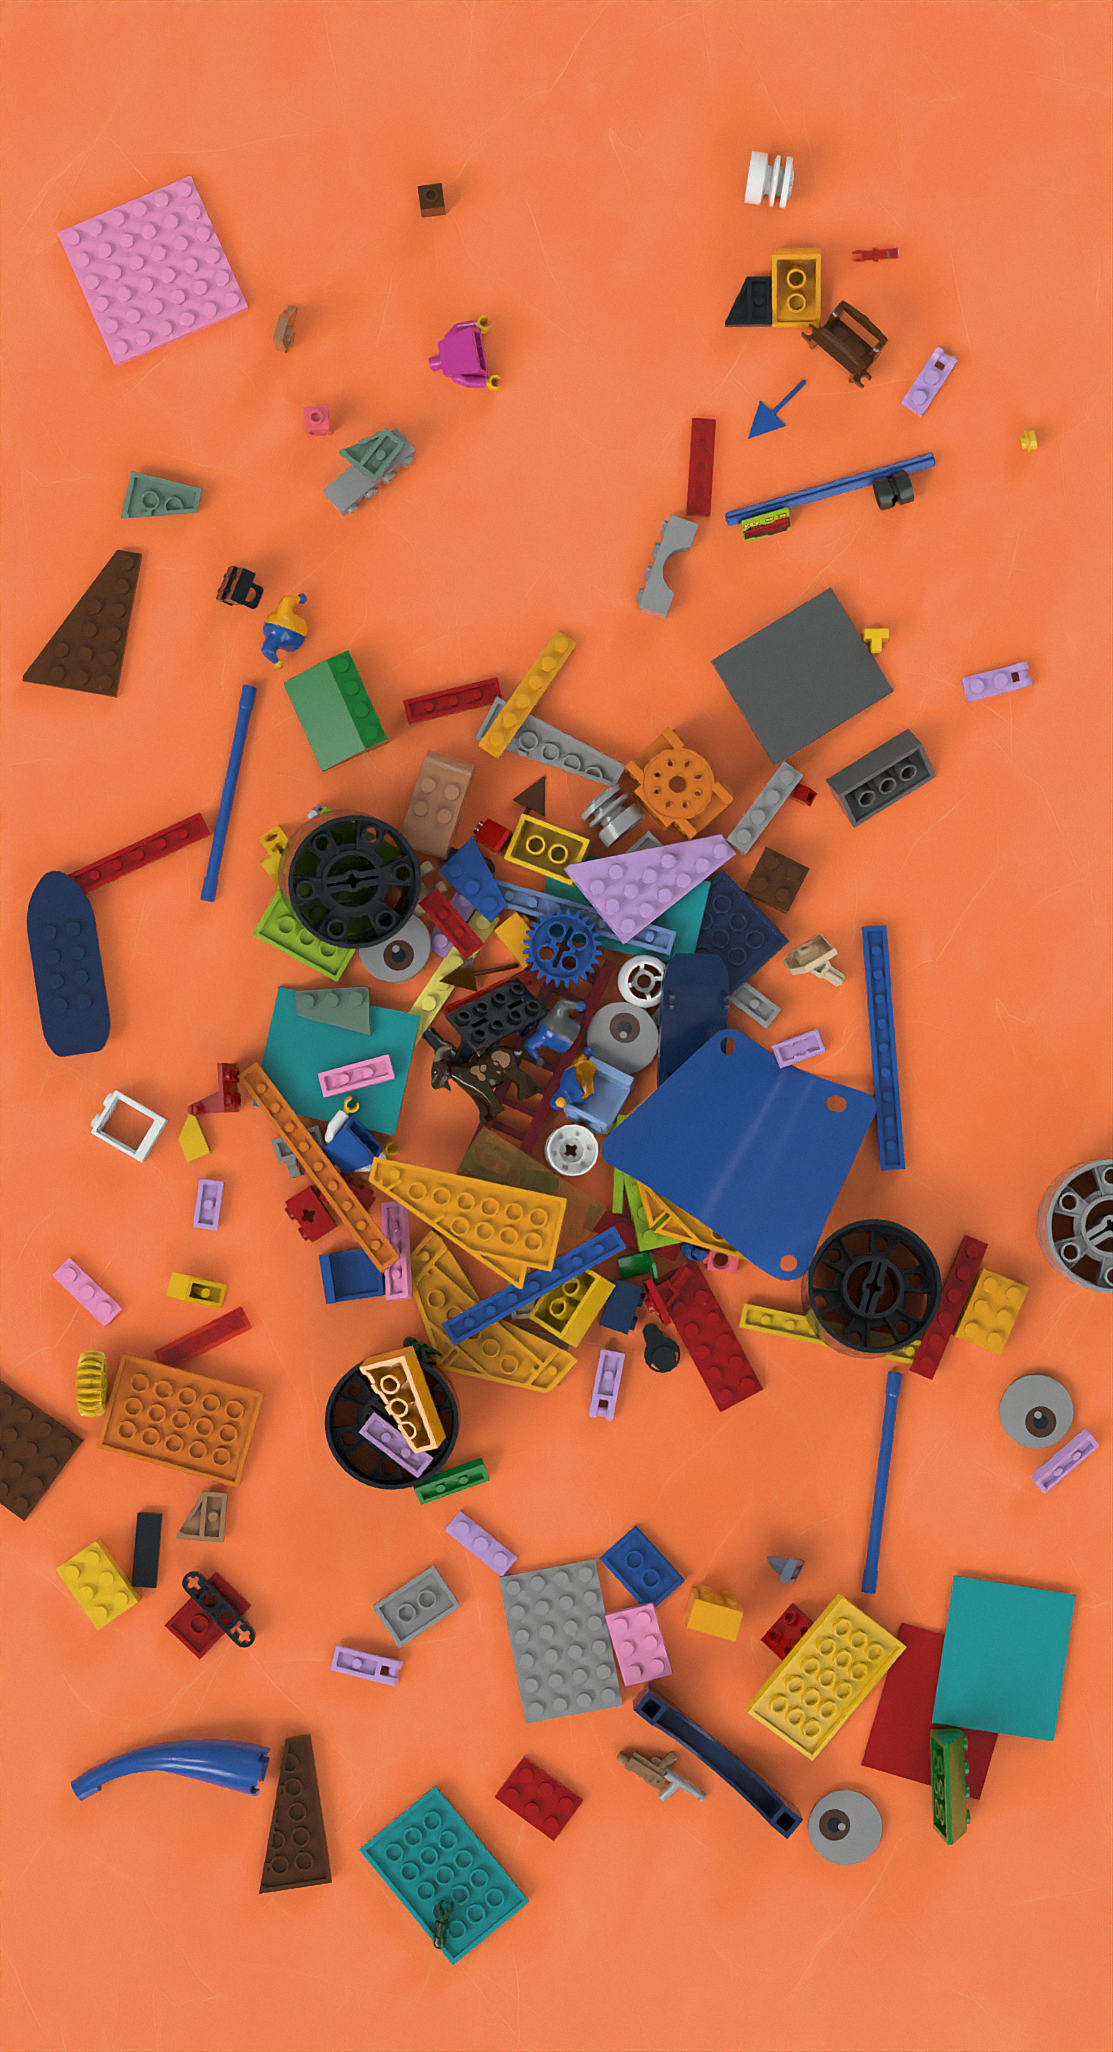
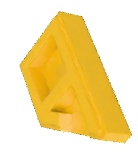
M189 1114L178 1139L187 1162L211 1153L197 1117Z

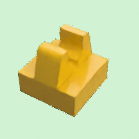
M864 629L862 632V640L870 642V653H880L882 651V642H887L889 639V629Z

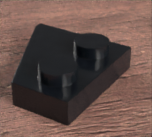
M747 276L725 320V327H771V276Z

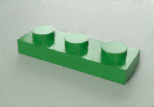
M481 1457L434 1474L426 1481L413 1487L422 1505L487 1482L490 1478Z

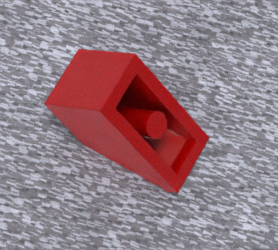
M489 818L485 822L480 820L473 831L476 834L474 840L500 856L512 837L511 830Z

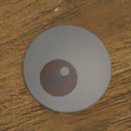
M382 913L379 916L378 922L381 923L389 914ZM412 914L409 921L397 934L378 945L359 949V955L365 968L376 978L391 983L406 982L423 971L430 957L432 940L425 924Z
M615 1001L602 1007L592 1017L587 1029V1045L594 1051L592 1057L625 1074H631L645 1068L657 1054L659 1027L646 1008L633 1005L627 1001Z
M1031 1374L1016 1379L1007 1387L1000 1402L999 1418L1007 1435L1018 1444L1028 1448H1046L1060 1441L1068 1432L1073 1420V1404L1069 1393L1058 1381L1048 1376Z
M839 1789L825 1795L815 1803L808 1819V1833L813 1847L823 1858L839 1865H852L865 1860L875 1851L882 1835V1821L876 1806L867 1796L855 1790Z

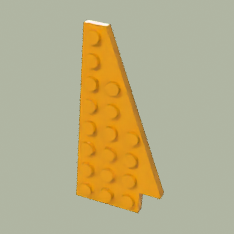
M378 1157L373 1158L369 1182L518 1289H523L528 1267L552 1272L568 1199Z

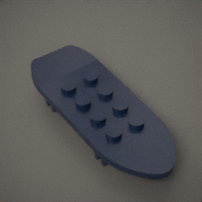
M50 871L36 885L27 911V932L43 1035L50 1049L59 1057L99 1052L104 1049L108 1041L111 1018L94 911L82 888L71 877L61 871Z
M676 953L666 965L661 990L657 1088L717 1032L727 1029L729 976L723 960L717 954ZM727 1037L720 1044L721 1051L726 1054Z

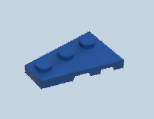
M473 837L438 871L490 923L508 906Z

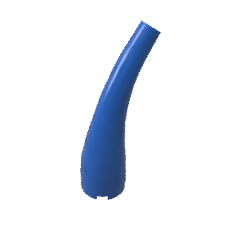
M218 1739L180 1740L154 1744L135 1749L101 1763L71 1781V1787L77 1798L83 1801L101 1791L102 1784L115 1778L132 1773L158 1770L258 1796L260 1789L255 1787H257L258 1781L264 1782L270 1757L264 1755H267L271 1749L249 1742Z

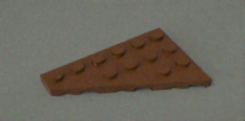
M117 550L25 672L22 679L23 682L117 698L142 554Z

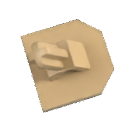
M822 934L790 951L783 961L785 967L792 975L811 972L820 979L823 977L835 986L843 984L845 975L831 966L829 959L838 955V952Z

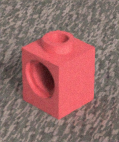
M328 406L303 407L307 437L331 435Z
M705 1249L707 1256L703 1263L707 1264L706 1269L733 1274L737 1273L739 1258L727 1255L726 1264L718 1266L714 1262V1256L718 1252Z

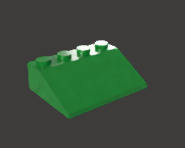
M349 650L331 657L283 683L322 772L389 743Z
M959 1728L930 1729L933 1828L947 1845H953L967 1832V1824H970L971 1821L970 1811L966 1809V1799L970 1798L969 1785L965 1784V1775L969 1774L968 1760H965L964 1750H968V1739Z

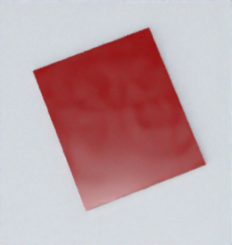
M901 1623L897 1639L906 1648L888 1669L861 1766L932 1786L930 1729L959 1728L968 1739V1750H964L965 1760H968L969 1774L965 1775V1784L969 1785L970 1798L980 1800L999 1733L932 1723L945 1635Z

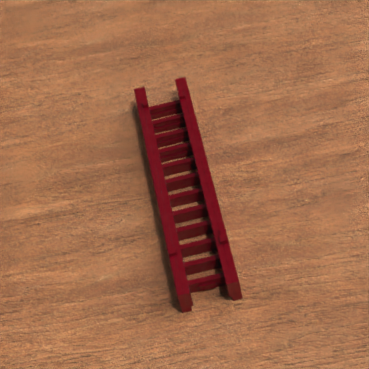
M564 940L562 945H560L552 965L553 968L557 967L564 950L569 951L566 948L568 941ZM568 958L562 961V966L566 970L574 969L566 965ZM605 959L597 978L590 976L587 971L585 972L587 976L586 981L593 984L587 1001L560 988H556L554 980H551L546 985L545 978L536 998L545 1009L553 993L574 1002L582 1001L585 1003V1010L581 1012L578 1021L581 1023L579 1034L571 1047L565 1053H562L557 1067L548 1063L541 1067L552 1072L553 1075L546 1089L539 1087V1094L543 1095L536 1112L505 1098L512 1081L505 1080L495 1088L494 1094L499 1102L533 1117L526 1134L495 1119L483 1126L479 1123L456 1175L469 1177L470 1173L473 1172L497 1184L516 1187L552 1108L550 1099L560 1088L562 1073L573 1062L617 963ZM539 1020L528 1034L518 1038L514 1046L517 1052H523V1060L534 1065L535 1061L530 1055L526 1054L524 1043L536 1032ZM491 1127L522 1141L517 1154L485 1141ZM481 1150L512 1163L506 1177L475 1163ZM433 1227L431 1228V1230L440 1233V1232H439L438 1230H436L435 1228H433Z

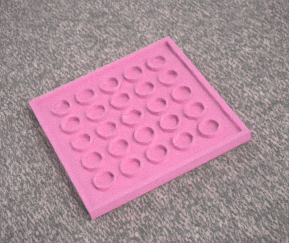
M191 176L58 232L61 243L116 367L249 310Z

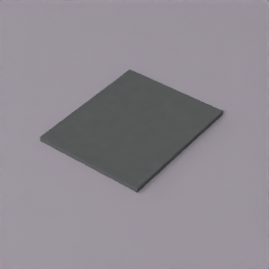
M831 587L710 661L774 766L894 691Z

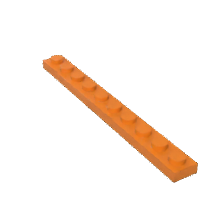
M255 1062L237 1077L380 1273H383L400 1260V1255L261 1065Z

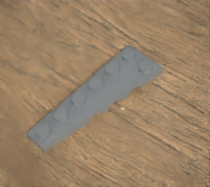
M499 696L496 697L475 740L479 742L482 740L508 701ZM529 714L505 749L517 753V755L552 765L611 787L616 785L625 764L532 714Z

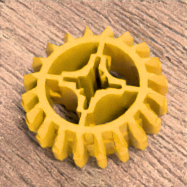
M88 1351L82 1352L79 1356L76 1372V1399L81 1416L96 1417L103 1415L105 1412L108 1395V1369L103 1352Z

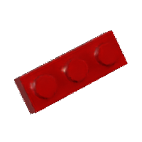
M438 888L418 903L465 960L485 945Z

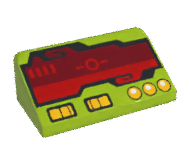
M788 508L742 520L740 528L744 541L750 542L790 530L791 522Z

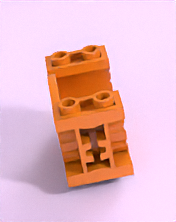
M667 727L659 737L624 766V773L637 786L633 792V797L666 832L673 825L686 841H690L732 805L734 792L726 783L721 785L717 781L714 784L713 772L707 761L698 753L684 748V737L677 729L671 730ZM677 776L682 777L686 782L685 789L679 793L673 792L669 787L670 780Z

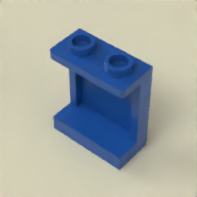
M364 1249L319 1255L326 1304L386 1295L385 1275L380 1273Z

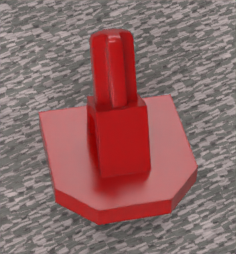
M682 1264L668 1281H664L656 1286L652 1278L642 1280L648 1297L644 1300L650 1313L655 1312L659 1316L664 1326L672 1323L667 1308L681 1293L679 1290L693 1274L686 1265Z

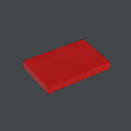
M217 1571L208 1579L241 1615L251 1607V1604ZM205 1585L203 1588H200L196 1595L200 1597L208 1587ZM208 1593L204 1596V1603L207 1606L214 1607L217 1604L216 1595ZM192 1598L164 1625L199 1660L225 1634ZM225 1611L221 1614V1621L224 1624L230 1625L234 1622L235 1617L232 1612Z

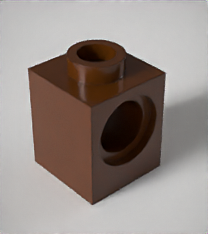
M442 183L418 186L422 218L446 215Z

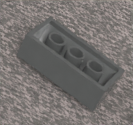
M907 729L826 779V782L847 819L855 828L932 780L936 775L922 743Z

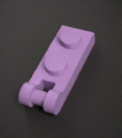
M939 346L901 402V405L922 417L958 361V358L952 355L950 357L943 352L944 349ZM937 361L946 365L943 370L934 366Z
M1021 662L962 678L961 683L967 703L1033 686L1032 678H1029L1027 672L1029 669L1028 662ZM1018 673L1020 681L1013 683L1011 674Z
M601 1349L588 1417L596 1418V1416L605 1417V1420L613 1421L625 1353ZM599 1399L609 1401L608 1407L598 1406Z
M336 1645L330 1670L397 1686L399 1680L397 1674L398 1670L402 1669L403 1661ZM382 1665L389 1667L387 1675L380 1673Z

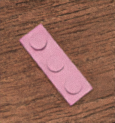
M389 1054L318 1073L324 1098L396 1079Z
M69 1258L52 1275L104 1326H107L123 1309L72 1258Z

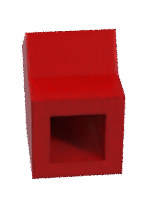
M798 784L791 799L811 807L817 793L807 786Z

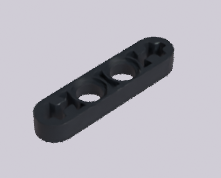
M195 1570L188 1572L182 1580V1586L191 1598L236 1645L243 1648L252 1645L256 1639V1631L253 1626L201 1572ZM197 1576L199 1578L198 1585L201 1588L206 1585L208 1589L203 1591L200 1597H198L196 1594L200 1590L195 1586L192 1588L188 1586L190 1582L188 1577L195 1578ZM212 1593L216 1595L218 1601L214 1607H209L204 1603V1596L206 1594ZM225 1611L232 1612L235 1617L234 1622L230 1625H226L221 1621V1614ZM238 1621H241L243 1624L239 1628L243 1632L247 1630L250 1632V1641H240L239 1637L241 1634L236 1629L232 1633L230 1629L234 1628Z

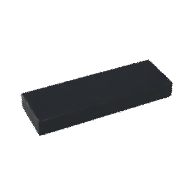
M137 1512L132 1575L133 1587L157 1588L163 1513Z

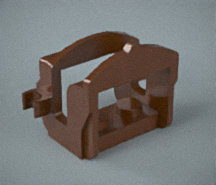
M842 300L830 314L824 326L820 325L817 329L814 325L809 324L808 328L812 330V334L806 335L802 332L801 336L808 342L811 350L816 345H819L851 373L848 382L851 384L855 383L859 388L863 389L864 384L861 383L860 379L866 377L869 381L871 380L872 376L867 370L880 356L888 339L866 315ZM844 311L879 340L874 348L840 320Z

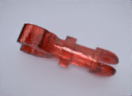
M874 247L873 250L867 251L855 250L851 254H861V258L852 259V261L864 262L866 260H873V262H878L879 259L899 258V248L878 250V247Z

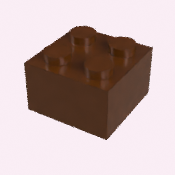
M765 847L743 892L787 914L810 868Z

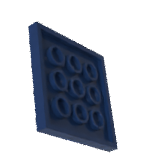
M722 870L710 881L711 884L695 953H714L721 957L729 976L730 997L790 941L727 873Z

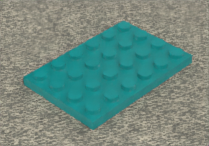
M436 1785L359 1848V1851L432 1940L437 1931L435 1922L439 1919L437 1912L438 1903L442 1899L444 1900L442 1908L445 1909V1913L449 1910L448 1904L453 1901L454 1908L448 1919L450 1927L446 1930V1945L440 1949L452 1965L457 1963L529 1903L528 1897Z

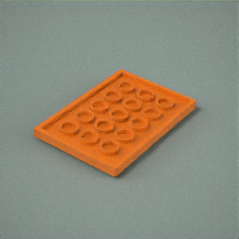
M123 1352L96 1448L238 1488L265 1392Z

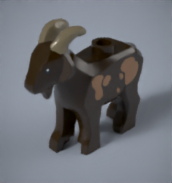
M449 1044L441 1046L434 1055L431 1067L432 1088L435 1090L445 1088L451 1091L448 1080L452 1079L475 1102L479 1110V1120L482 1126L495 1119V1115L505 1110L493 1092V1088L501 1085L505 1080L516 1084L519 1101L525 1098L527 1100L540 1092V1088L532 1078L518 1067V1063L523 1058V1052H517L510 1046H498L492 1053L486 1056L478 1051L474 1055L476 1058L468 1063H460L443 1058V1055L452 1049V1045Z

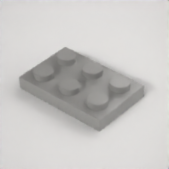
M434 1565L372 1606L399 1648L461 1607Z

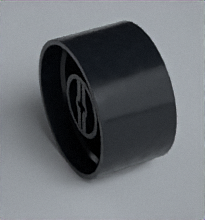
M339 809L314 816L293 833L286 843L280 858L278 869L279 888L288 911L301 926L315 937L339 948H368L390 939L409 921L419 900L421 872L413 848L407 839L394 827L361 811ZM342 821H355L353 843L337 846L328 826ZM374 828L376 830V837L371 841H367L365 839L366 830ZM387 833L396 843L401 855L384 862L381 856L374 850ZM321 836H325L328 841L327 846L324 849H317L316 840ZM304 847L321 858L317 864L315 876L294 874L296 861ZM347 855H360L368 862L367 865L356 867L343 865L337 870L329 871L338 859ZM404 866V878L398 879L396 871L399 867ZM303 883H308L310 892L305 896H300L298 893L299 886ZM389 884L403 885L401 895L394 909L382 902ZM369 886L363 896L351 902H339L330 895V893L345 890L357 892L362 887ZM319 897L328 910L314 927L304 917L298 906ZM382 913H388L389 915L379 923V916ZM366 915L372 929L360 934L347 936L349 917ZM339 921L341 923V930L336 934H331L330 925L333 922Z
M880 1219L853 1222L835 1231L815 1251L810 1266L801 1281L802 1308L814 1333L833 1350L846 1356L861 1359H875L891 1355L917 1340L933 1322L940 1306L942 1295L940 1269L927 1244L910 1229L895 1222ZM869 1232V1254L852 1257L842 1238L855 1233ZM877 1239L886 1241V1251H879L876 1248L875 1241ZM899 1243L905 1246L919 1263L903 1273L889 1261ZM829 1250H836L839 1253L840 1260L838 1262H831L828 1259L827 1254ZM818 1262L836 1272L832 1288H813V1278ZM867 1266L863 1282L857 1288L858 1299L855 1306L848 1295V1279L854 1269ZM885 1274H887L894 1289L893 1300L886 1311L874 1314L878 1299L885 1290L883 1281ZM911 1275L920 1277V1287H913L910 1284L909 1278ZM870 1284H871V1286H872L871 1290H872V1291H875V1292H874L873 1294H871V1295H870V1293H869V1292H870V1289H869V1288H866V1287H868ZM906 1293L927 1294V1304L921 1320L902 1310ZM820 1296L826 1300L825 1309L817 1308L814 1300L815 1297ZM835 1309L849 1322L841 1337L835 1334L822 1319V1316ZM902 1321L906 1323L908 1327L906 1334H899L897 1332V1322ZM886 1324L896 1344L881 1348H869L870 1328ZM854 1332L860 1336L859 1345L849 1343V1333Z
M417 1356L420 1367L439 1382L429 1390L432 1400L435 1392L441 1391L446 1395L447 1400L444 1404L438 1405L434 1401L433 1403L437 1413L452 1411V1430L450 1438H445L440 1444V1452L433 1454L425 1451L433 1459L429 1463L430 1466L422 1472L419 1478L414 1475L403 1477L402 1466L359 1433L368 1421L369 1415L372 1416L374 1412L387 1423H389L390 1417L393 1416L387 1412L386 1404L380 1395L376 1394L358 1373L361 1371L359 1367L367 1359L365 1358L354 1365L338 1381L329 1397L324 1423L329 1448L344 1471L365 1485L385 1490L404 1489L418 1485L441 1469L455 1446L461 1424L460 1404L456 1391L440 1368L430 1364L423 1357ZM352 1382L359 1383L362 1387L361 1394L352 1395L348 1390L349 1384ZM338 1399L359 1406L357 1414L358 1424L336 1427L335 1412ZM395 1422L393 1425L390 1424L401 1433V1431L397 1427L399 1425L398 1423ZM351 1431L356 1435V1442L354 1444L344 1442L343 1434L345 1432ZM365 1442L372 1449L380 1453L373 1473L365 1471L349 1457L351 1453ZM387 1460L393 1461L396 1465V1471L386 1473L382 1468V1464Z

